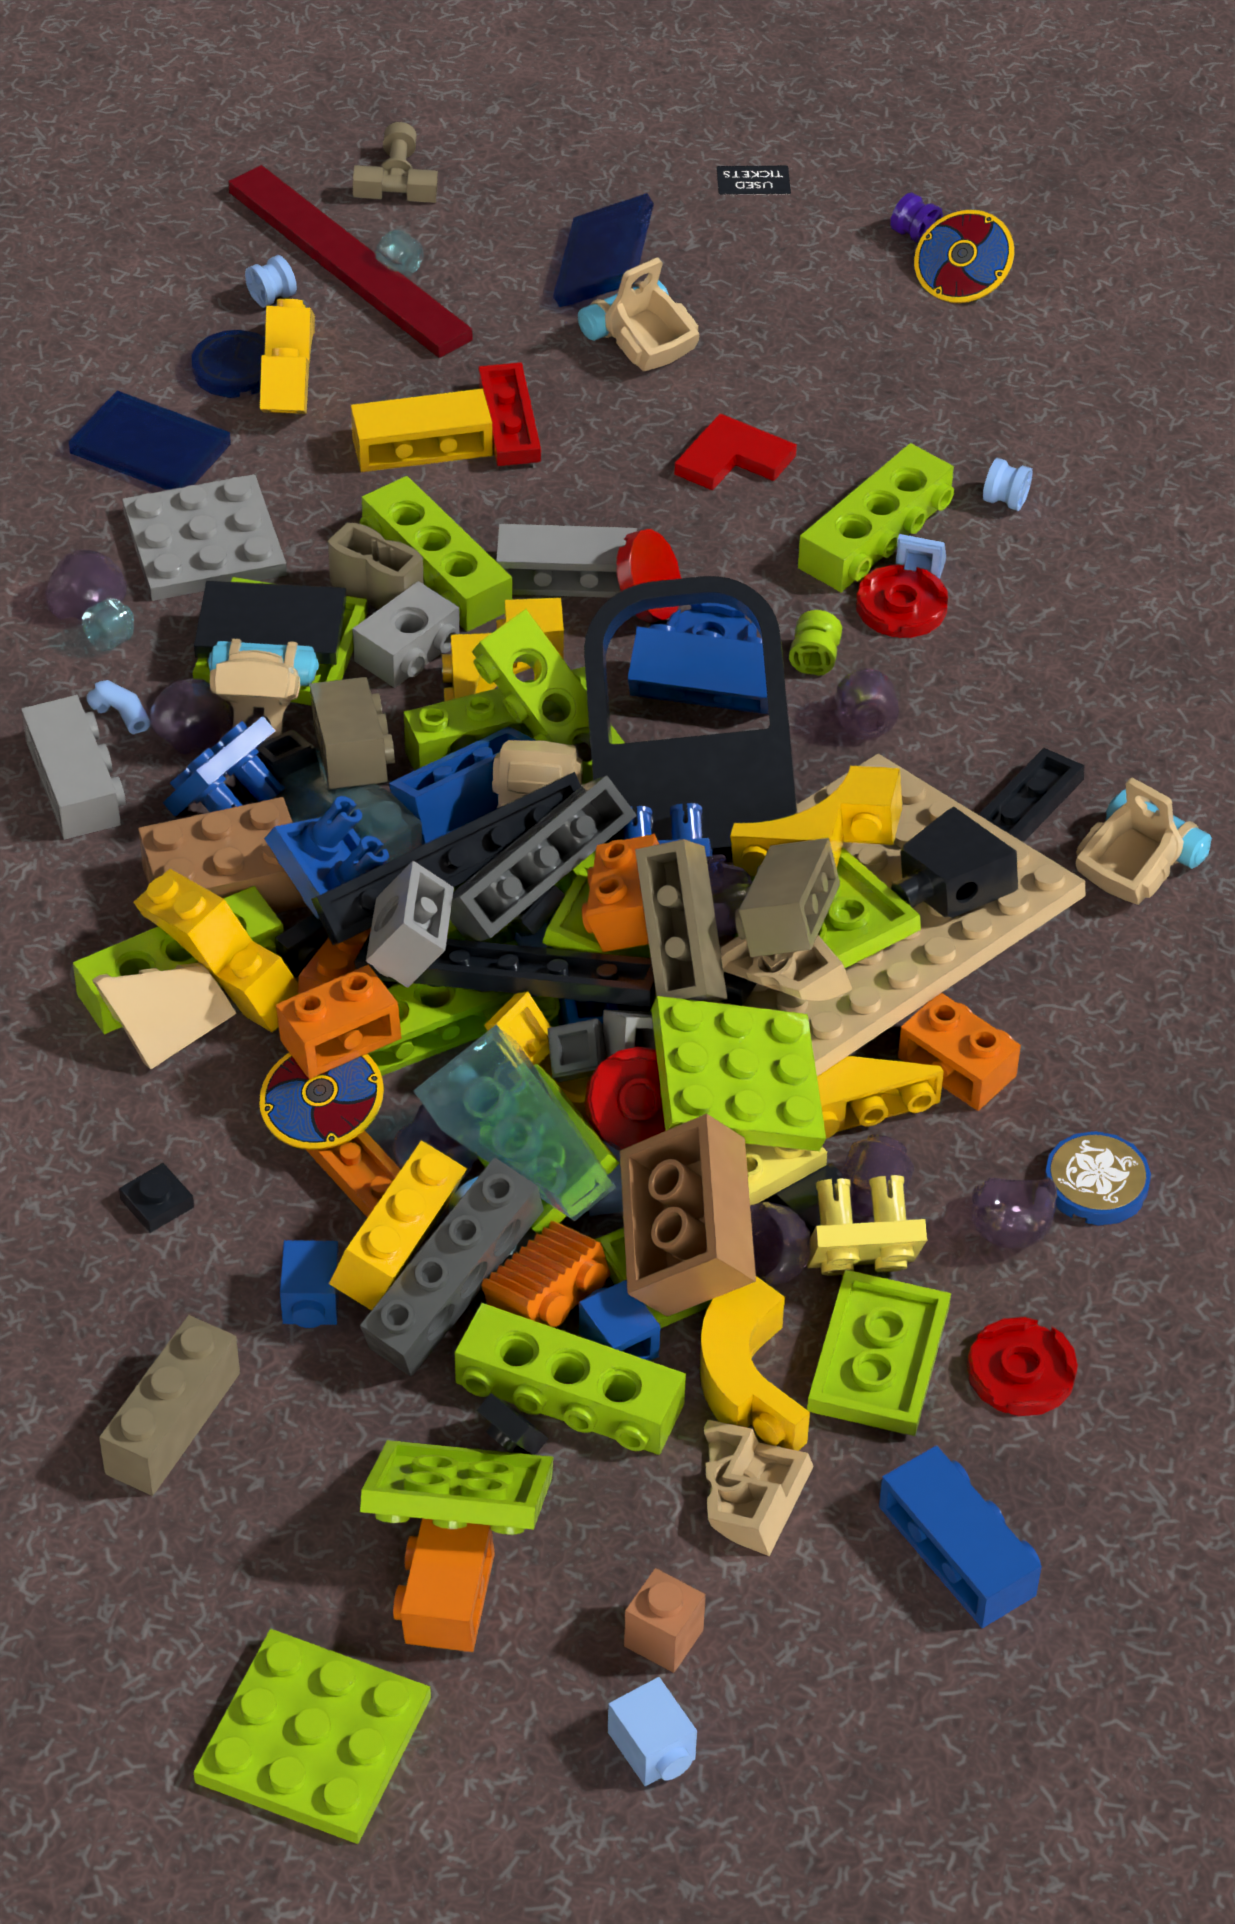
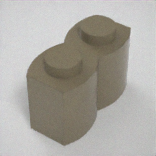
M347 522L328 540L331 584L334 587L346 588L347 596L367 599L377 610L419 581L424 584L422 556L406 544L384 540L377 531L370 527Z

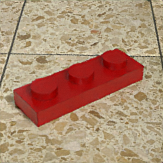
M522 362L478 366L480 389L483 388L492 420L493 450L497 466L541 462V445Z

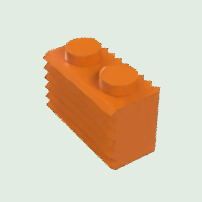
M551 1221L549 1228L543 1227L541 1234L536 1233L534 1241L528 1240L527 1246H521L519 1253H513L511 1260L506 1259L504 1266L499 1265L497 1272H491L489 1279L484 1278L481 1286L488 1305L550 1327H555L564 1322L569 1311L593 1291L603 1287L606 1279L610 1276V1271L601 1242L558 1222Z

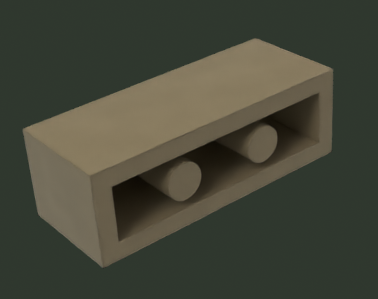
M367 677L311 683L310 694L313 725L329 789L388 782L386 764L395 763L392 735L388 734L385 713L382 714L380 694H371Z
M829 838L772 845L769 847L762 864L757 867V874L751 886L747 888L741 907L736 910L735 914L737 933L740 939H746L751 957L812 949L840 886Z
M682 839L635 849L656 995L704 1002L726 1000L727 992L705 846Z
M187 1316L100 1435L99 1439L106 1475L151 1496L155 1494L239 1376L240 1367L236 1335L193 1316Z

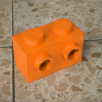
M655 834L625 840H614L609 843L599 844L596 847L594 865L588 869L590 890L588 902L582 905V919L586 931L594 933L602 952L649 944L635 849L658 845L659 842Z
M369 965L341 975L336 979L276 1004L280 1040L309 1079L402 1039L398 1002Z
M941 993L925 1004L901 1026L898 1058L904 1062L941 1066L944 1071L942 1087L979 1111L1017 1076L1021 1045L1014 1041L1005 1031L996 1029L973 1014L966 1005L957 1003Z
M422 1518L418 1536H409L407 1542L405 1570L410 1571L407 1586L398 1585L396 1589L393 1607L394 1620L402 1621L405 1644L474 1652L495 1554L492 1530L490 1525L467 1523V1526L458 1529L441 1528L432 1523L433 1519Z

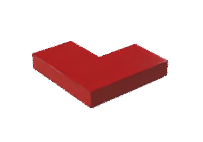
M720 413L675 462L674 475L712 491L735 465L775 481L796 457L797 444Z

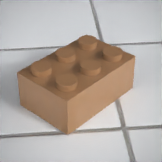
M284 797L138 828L142 865L148 885L170 868L223 899L255 886L274 913L306 907L307 905L284 868L278 863L276 856L264 839L275 826L292 823Z
M706 1113L620 1150L627 1290L630 1296L668 1317L756 1282L744 1137Z

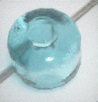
M401 229L392 230L383 236L378 243L375 257L378 262L389 270L399 271L405 277H408L419 269L424 250L421 243Z
M115 598L104 599L91 606L82 616V626L86 637L96 648L103 651L111 650L128 641L134 633V615L131 609Z

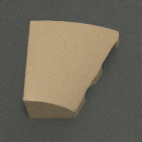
M817 935L811 950L751 957L746 939H740L739 936L720 948L724 972L800 999L823 1001L836 998L853 990L843 963L819 935Z
M199 962L178 965L173 970L160 971L156 968L139 970V974L110 977L107 974H103L92 979L112 1016L121 1023L143 1063L150 1069H153L237 1014L215 979L205 966Z
M708 1420L704 1426V1434L709 1446L706 1478L710 1485V1495L707 1498V1512L710 1525L731 1541L770 1556L814 1467L810 1456L806 1452L759 1443L754 1430L751 1428Z

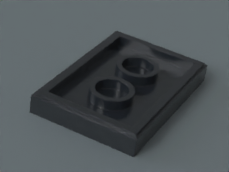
M206 581L194 643L195 658H209L213 646H216L218 641L232 642V639H240L242 643L288 645V642H297L299 646L313 647L319 664L337 665L346 606V588Z

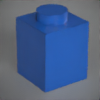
M284 1240L280 1286L283 1324H296L304 1328H315L320 1325H337L339 1290L331 1286L329 1282L340 1262L338 1241Z
M627 1280L609 1288L597 1289L586 1299L579 1302V1334L582 1338L648 1361L659 1357L660 1324L643 1302L628 1294Z

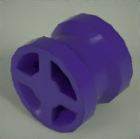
M907 193L894 208L890 225L892 230L901 235L908 233L912 241L919 243L926 230L943 217V212L940 207L933 203L924 204L920 196L914 193Z

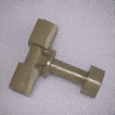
M395 122L385 129L383 148L390 156V159L384 161L381 167L354 165L353 197L382 199L383 192L407 193V201L436 203L438 171L413 169L411 164L406 161V158L410 157L416 149L417 134L411 125L404 122Z

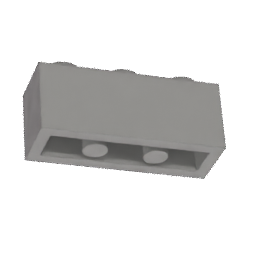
M499 524L496 562L512 576L513 595L612 598L621 592L616 571V557L619 547L625 546L626 541L624 538L629 533L637 532V528Z
M78 695L21 708L26 742L63 839L120 826L119 806L126 805L125 794L120 778L110 777L109 772H112L113 769L106 744L97 745L96 740L99 739V731L93 712H84Z

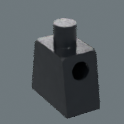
M952 807L903 845L900 851L902 879L891 886V890L912 908L925 902L942 916L954 918L1018 890L1017 851L956 807Z

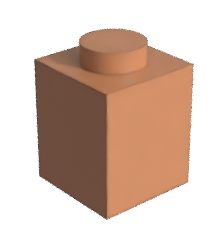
M655 1568L625 1610L624 1647L674 1673L704 1630L706 1594Z

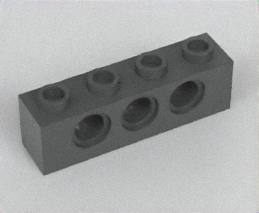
M607 775L583 784L453 892L450 913L451 922L465 940L480 942L490 939L596 850L597 845L604 844L637 815Z
M494 1157L361 1323L360 1326L368 1347L412 1377L481 1291L483 1279H489L491 1272H496L498 1266L504 1262L544 1211L538 1186Z

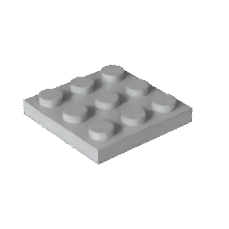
M255 474L122 499L124 514L152 601L202 592L205 589L206 581L231 582L232 577L260 581L287 575L286 561Z

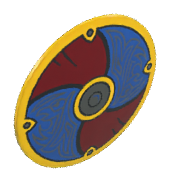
M962 210L948 214L932 224L921 237L914 256L916 276L928 293L941 300L951 303H966L980 299L994 291L1008 275L1014 260L1013 238L1006 225L990 213L979 210Z
M288 1053L271 1068L263 1082L260 1091V1111L270 1132L282 1142L306 1150L329 1149L351 1141L372 1123L383 1101L384 1084L377 1064L368 1054L309 1079L292 1055Z

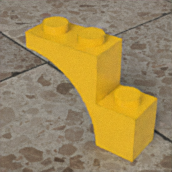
M277 299V306H266L265 355L261 357L260 410L262 412L307 414L309 364L312 338L315 333V315L311 308H306V305H303V300Z
M561 598L505 600V619H496V630L527 609L564 660V627ZM491 633L451 635V654H442L443 683L452 682L453 687L444 688V701L492 690L497 687L494 682L489 684L481 677L473 662L476 659L472 653L473 649ZM524 662L513 664L514 674L531 668Z
M850 766L848 774L840 786L826 799L807 810L772 821L734 823L730 835L734 875L756 876L757 867L762 864L769 847L772 845L829 838L836 869L844 842L893 845L902 811L900 768Z
M170 868L162 876L154 879L148 885L147 890L134 901L141 914L169 934L199 963L203 964L234 1001L243 1015L268 1031L274 1032L279 1027L276 1004L301 994L298 993V982L282 958L252 941L225 899Z

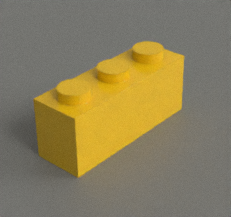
M483 388L351 405L352 438L361 472L493 456L492 420Z
M421 1140L346 1248L329 1284L368 1309L373 1310L404 1271L449 1204L467 1168Z

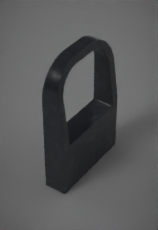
M700 576L641 583L629 587L610 598L592 619L584 644L593 780L607 775L630 807L632 806L636 815L637 806L651 808V832L655 834L658 841L672 840L671 806L683 804L685 823H687V803L701 805L702 838L710 839L714 863L733 862L730 835L734 823L772 821L798 813L782 643L779 624L773 609L757 591L748 585L719 576ZM718 603L739 610L754 623L761 635L770 721V726L767 729L612 744L606 654L611 638L626 620L649 609ZM637 816L635 817V826L638 824ZM621 829L605 843L622 840Z

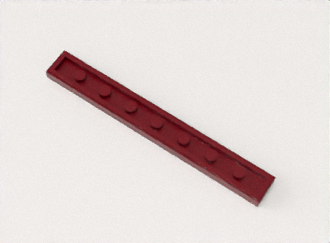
M263 165L228 181L229 193L438 358L473 341L472 328Z

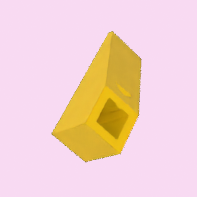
M855 1056L845 1057L817 1076L826 1139L839 1131L860 1125L865 1127L874 1126L885 1118L906 1112L920 1113L929 1109L932 1105L940 1103L943 1069L938 1065Z

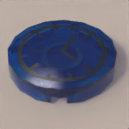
M227 330L210 335L198 343L191 354L192 372L199 387L213 395L227 398L240 397V392L250 390L251 395L259 393L261 386V357L265 355V337L245 330Z

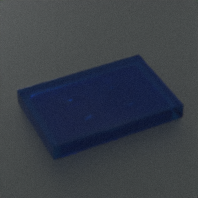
M648 193L573 218L553 298L559 307L569 306L618 290L623 274L627 270L639 266L654 203Z
M118 390L69 440L70 454L165 490L195 485L231 445L230 432Z

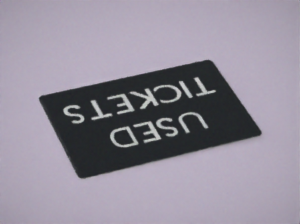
M787 165L717 166L719 195L791 194L789 168Z

